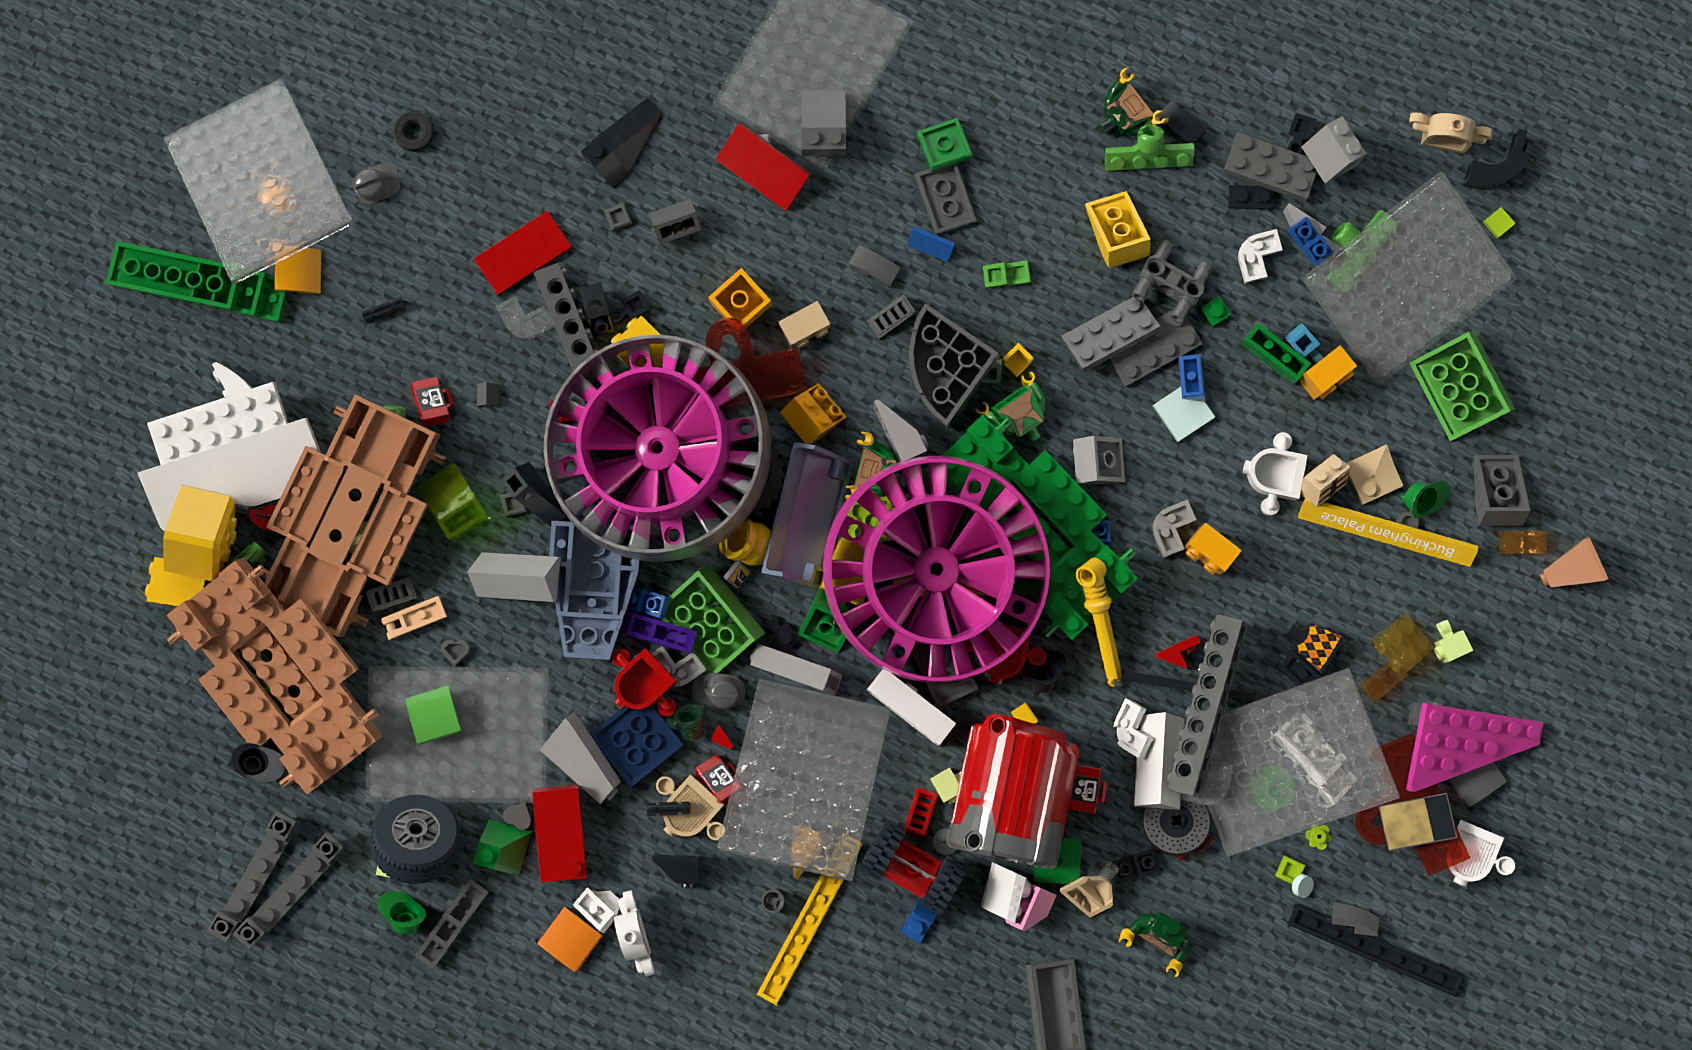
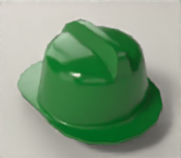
M1443 480L1430 484L1414 483L1408 492L1401 495V499L1405 502L1406 507L1411 510L1414 518H1422L1438 511L1447 502L1450 495V486Z
M389 891L384 893L377 903L380 913L390 922L392 929L399 934L416 935L417 929L426 917L425 909L405 893Z

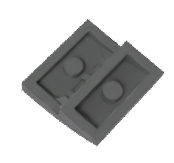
M1494 762L1448 779L1467 808L1507 782Z

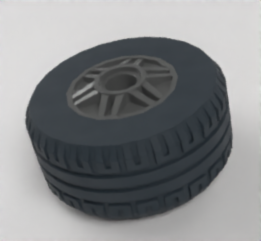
M419 794L406 795L390 801L378 812L372 825L371 851L376 865L388 877L402 883L421 884L436 880L452 867L457 857L460 837L457 818L447 805L430 796Z

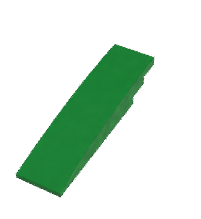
M118 241L115 244L105 283L149 295L281 323L289 292L275 291V276L267 275L264 272Z

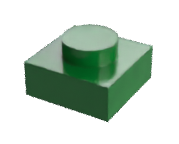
M1219 296L1200 308V311L1211 327H1214L1231 315Z

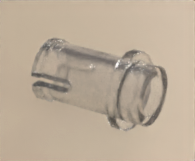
M1107 862L1098 874H1094V876H1103L1110 881L1119 872V869L1115 864L1112 865V862Z

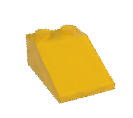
M1127 191L1085 204L1101 254L1108 268L1150 256V237Z

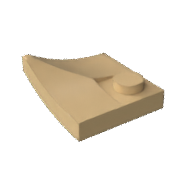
M1387 444L1346 463L1350 466L1348 477L1362 505L1403 487Z

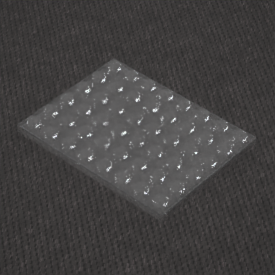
M775 0L712 104L714 107L761 134H770V139L826 170L834 156H802L801 90H845L847 136L914 24V21L878 0Z
M282 79L163 138L233 284L354 224Z
M1439 172L1301 279L1377 385H1380L1509 286L1517 277L1445 174Z
M369 666L368 712L372 709L376 710L374 714L378 712L379 717L372 722L383 734V737L367 748L365 802H390L402 796L419 794L440 800V802L533 803V789L547 787L548 757L540 749L548 740L549 668ZM449 685L462 732L418 745L405 698Z
M1350 668L1224 712L1201 789L1227 857L1400 798ZM1200 722L1196 725V733H1199L1203 730V722ZM1193 744L1190 747V755L1197 752V744Z
M759 679L717 850L852 881L890 709Z

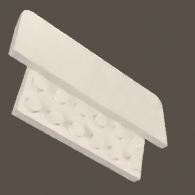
M271 382L147 423L161 465L138 472V476L158 524L165 531L181 485L228 494L234 498L236 504L257 506L281 498L305 446L319 452L321 451L308 418L288 423L276 384Z

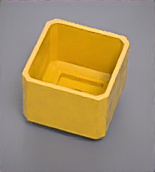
M181 485L163 537L164 571L213 581L219 576L218 574L222 571L224 563L229 560V548L231 544H234L237 533L235 531L237 518H235V500L231 495Z

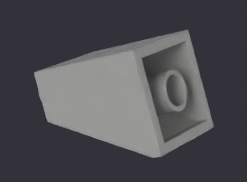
M1343 116L1325 125L1302 146V149L1325 184L1358 166L1367 154Z

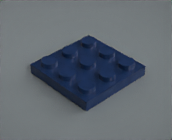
M653 706L643 710L626 707L624 710L620 709L590 733L597 746L631 788L684 745Z

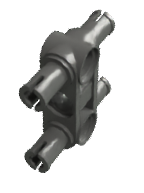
M1161 241L1156 253L1148 258L1140 272V281L1132 292V297L1138 301H1144L1150 288H1155L1178 301L1170 317L1177 323H1183L1190 308L1196 306L1203 294L1205 281L1212 271V267L1205 262H1200L1193 276L1166 262L1174 246L1168 241ZM1149 268L1154 269L1157 273H1152ZM1187 290H1192L1195 295H1191Z

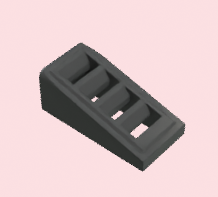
M902 295L868 319L867 323L878 339L914 317L916 312L905 295ZM900 304H902L907 312L905 315L898 307ZM892 309H894L897 315L900 317L898 320H896L893 314L891 313ZM886 314L891 320L892 324L890 326L883 315ZM877 319H879L885 327L883 331L876 323Z
M411 577L366 591L373 613L417 599ZM405 584L409 596H404L401 585ZM395 587L397 588L400 599L397 600L392 589ZM384 591H388L391 602L387 603ZM375 594H379L381 605H378Z

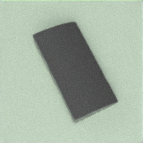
M1074 959L1026 964L1036 1050H1086Z

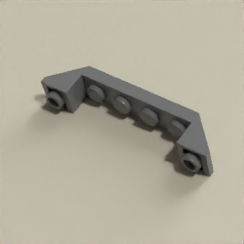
M279 811L275 812L265 829L268 833L224 909L217 912L207 932L224 942L229 941L233 933L244 922L288 846L297 823L296 821Z
M326 832L311 848L313 851L257 912L253 916L248 917L237 928L233 935L246 948L251 949L276 926L324 874L344 847L331 834Z

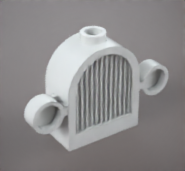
M1284 432L1277 434L1273 439V445L1276 449H1265L1259 452L1251 461L1245 460L1243 473L1247 474L1250 485L1257 492L1268 495V498L1264 499L1261 503V511L1268 516L1276 514L1279 510L1280 505L1277 497L1293 501L1299 499L1308 456L1286 451L1292 444V438Z
M1460 820L1456 829V839L1432 843L1437 848L1445 846L1449 848L1446 860L1450 872L1455 876L1453 882L1465 887L1468 882H1476L1487 876L1492 866L1496 867L1497 871L1502 875H1509L1515 869V863L1510 857L1496 858L1503 842V837Z
M633 891L623 892V897L619 899L621 914L614 917L622 953L626 961L634 959L639 973H644L646 977L654 975L655 970L650 957L651 950L640 911L636 906Z

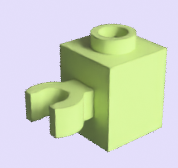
M1448 620L1436 624L1438 631L1443 639L1434 642L1436 646L1434 652L1439 660H1443L1444 663L1450 662L1473 651L1464 630L1453 633Z
M948 768L930 778L943 802L948 801L949 804L955 802L961 772L954 775L952 770Z

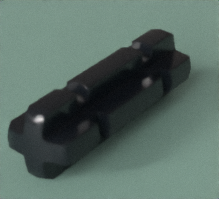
M397 298L392 303L386 302L373 307V310L363 311L362 317L366 323L375 321V318L381 319L394 314V311L404 310V301L402 298Z
M689 801L681 802V804H678V802H659V805L647 803L646 813L647 816H656V814L671 816L678 815V813L689 815L691 813V804Z

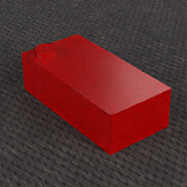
M579 785L534 788L532 797L541 883L587 878Z

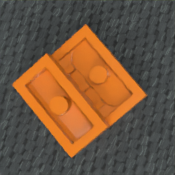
M564 907L537 944L576 973L603 935L570 909Z

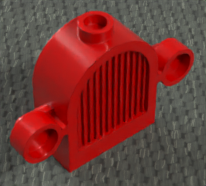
M1003 624L1018 638L1025 630L1024 628ZM985 629L983 636L999 657L1006 651L992 634ZM1029 634L1024 643L1012 655L985 673L991 677L990 682L1003 685L1005 679L1012 678L1020 672L1025 660H1028L1033 666L1042 665L1046 661L1045 651L1041 648L1027 651L1030 639ZM970 639L963 641L968 652L975 651Z
M646 648L632 661H630L631 656L627 650H615L612 654L613 663L619 667H624L615 680V693L617 696L614 700L615 703L622 710L626 707L643 710L657 703L658 711L661 715H673L676 711V703L672 699L664 698L663 696L678 683L676 679Z

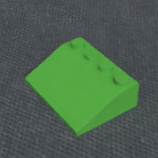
M1475 331L1467 332L1410 362L1450 441L1515 410Z
M710 564L698 570L669 596L670 601L665 619H662L663 622L697 632L691 653L694 651L707 669L705 673H719L766 634Z

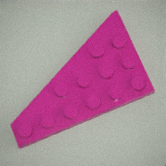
M1422 703L1406 790L1412 792L1419 791L1540 744L1544 722Z

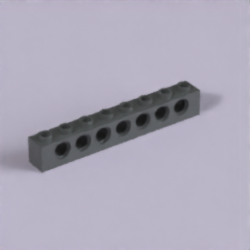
M559 263L535 271L534 275L571 369L574 371L582 362L598 352V349L593 350L591 341L594 338L590 328L585 329L582 322L586 320L582 308L577 309L574 302L578 300L574 288L569 289L566 282L570 280L565 267L561 269ZM554 285H562L563 289L560 293H552ZM565 304L571 306L569 313H560L561 306ZM571 325L579 326L576 334L568 333V328ZM579 345L587 346V351L582 355L576 354V348ZM593 374L585 377L593 386H602ZM611 407L609 416L623 425L626 420Z
M1217 614L1216 619L1211 623V637L1205 644V658L1203 663L1199 665V679L1197 684L1193 686L1191 694L1193 700L1185 714L1187 719L1186 725L1180 731V746L1173 755L1174 767L1167 777V789L1173 792L1199 799L1248 624L1243 620ZM1227 635L1229 637L1227 644L1220 645L1221 638ZM1222 657V664L1219 667H1214L1215 659ZM1211 679H1216L1215 687L1208 689V682ZM1209 700L1210 707L1202 711L1203 702ZM1200 722H1203V730L1199 733H1196V725ZM1193 744H1197V752L1190 755V747ZM1191 766L1190 775L1184 777V768Z

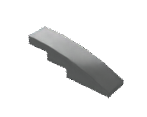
M470 879L429 934L428 939L416 953L415 958L431 970H434L489 892Z

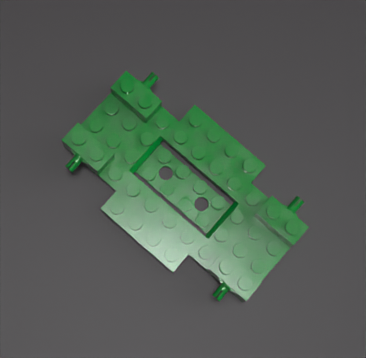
M982 415L942 456L957 457L975 462L998 473L1010 483L1013 482L1074 546L1070 549L1035 512L1044 531L1045 538L1049 543L1048 551L1050 558L1049 589L1043 611L1050 618L1051 623L1042 632L1045 634L1051 628L1045 635L1049 638L1058 629L1072 641L1094 620L1092 613L1084 607L1086 597L1083 586L1076 578L1077 569L1091 558L1100 559L1106 566V575L1104 576L1105 588L1113 603L1138 579L1127 564L1137 554L1134 551L1127 557L1133 551L1130 548L1120 557L1107 545L1105 546L1091 531L1107 514L1046 450L1028 465L1003 434L1013 425L1012 422L1006 417L1005 420L996 426L991 424ZM948 463L945 495L958 496L970 470L969 467ZM927 466L922 471V476L928 491L925 494L931 495L929 469ZM991 478L979 506L987 510L1006 487ZM977 481L970 482L969 490L971 493L976 494L979 492L980 485ZM1021 502L1014 506L1018 512L1024 509ZM965 508L959 520L964 527L950 539L949 544L951 546L975 512ZM1003 515L997 522L1001 525L1009 518ZM1034 525L1010 536V538L1016 541L1037 533L1036 527ZM998 547L964 560L969 563L1004 556V553ZM1043 552L1027 554L1032 561L1043 560ZM1022 555L1014 557V562L1027 561ZM1014 577L1012 593L1021 596L1026 592L1038 604L1043 588V580Z

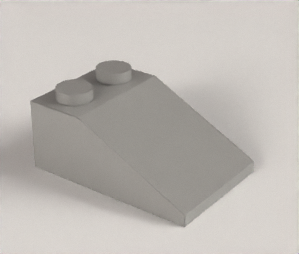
M875 400L873 408L898 462L925 457L928 450L927 447H929L925 436L919 435L915 428L880 400Z

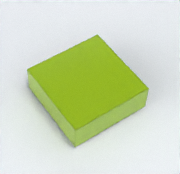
M1502 207L1483 221L1496 238H1499L1515 224Z
M1283 856L1275 877L1293 884L1294 879L1303 873L1306 865Z

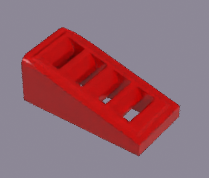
M917 787L905 823V834L925 839L938 797L937 793ZM919 796L932 800L931 804L919 801ZM916 805L929 809V811L924 812L915 809ZM915 814L926 818V820L922 821L912 817ZM910 823L922 826L923 830L911 827Z

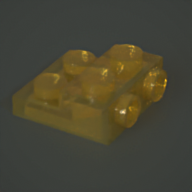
M1407 613L1401 615L1372 639L1376 650L1385 656L1389 661L1391 669L1399 675L1408 672L1426 654L1434 649L1433 645Z

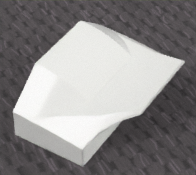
M588 887L573 904L602 933L606 932L620 909L619 898L611 891H594Z

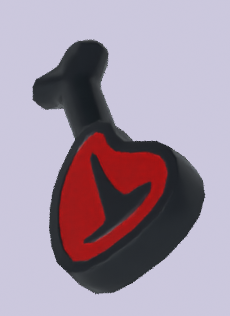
M269 502L261 507L244 506L235 503V513L245 515L255 528L268 534L277 533L267 528V525L278 502Z

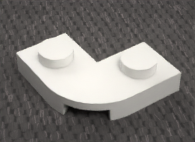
M1277 229L1250 236L1241 245L1238 261L1245 284L1267 278L1262 257L1279 253L1283 250Z
M1125 698L1114 723V727H1117V737L1119 740L1117 743L1137 758L1144 759L1153 740L1137 729L1146 708L1131 699Z

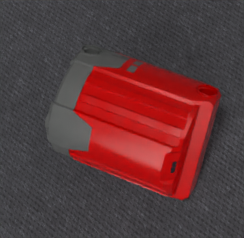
M990 714L983 724L972 726L947 839L949 847L1051 870L1055 868L1058 863L1080 754L1077 745L1068 743L1063 732L1004 715Z

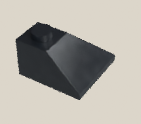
M652 856V861L675 883H681V888H695V884L700 883L701 856Z

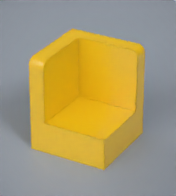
M1018 343L1002 358L1001 362L1017 378L1033 362L1034 358Z

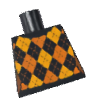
M1313 623L1307 624L1304 630L1292 624L1286 633L1288 637L1296 641L1291 651H1295L1318 674L1324 672L1345 639L1343 636Z

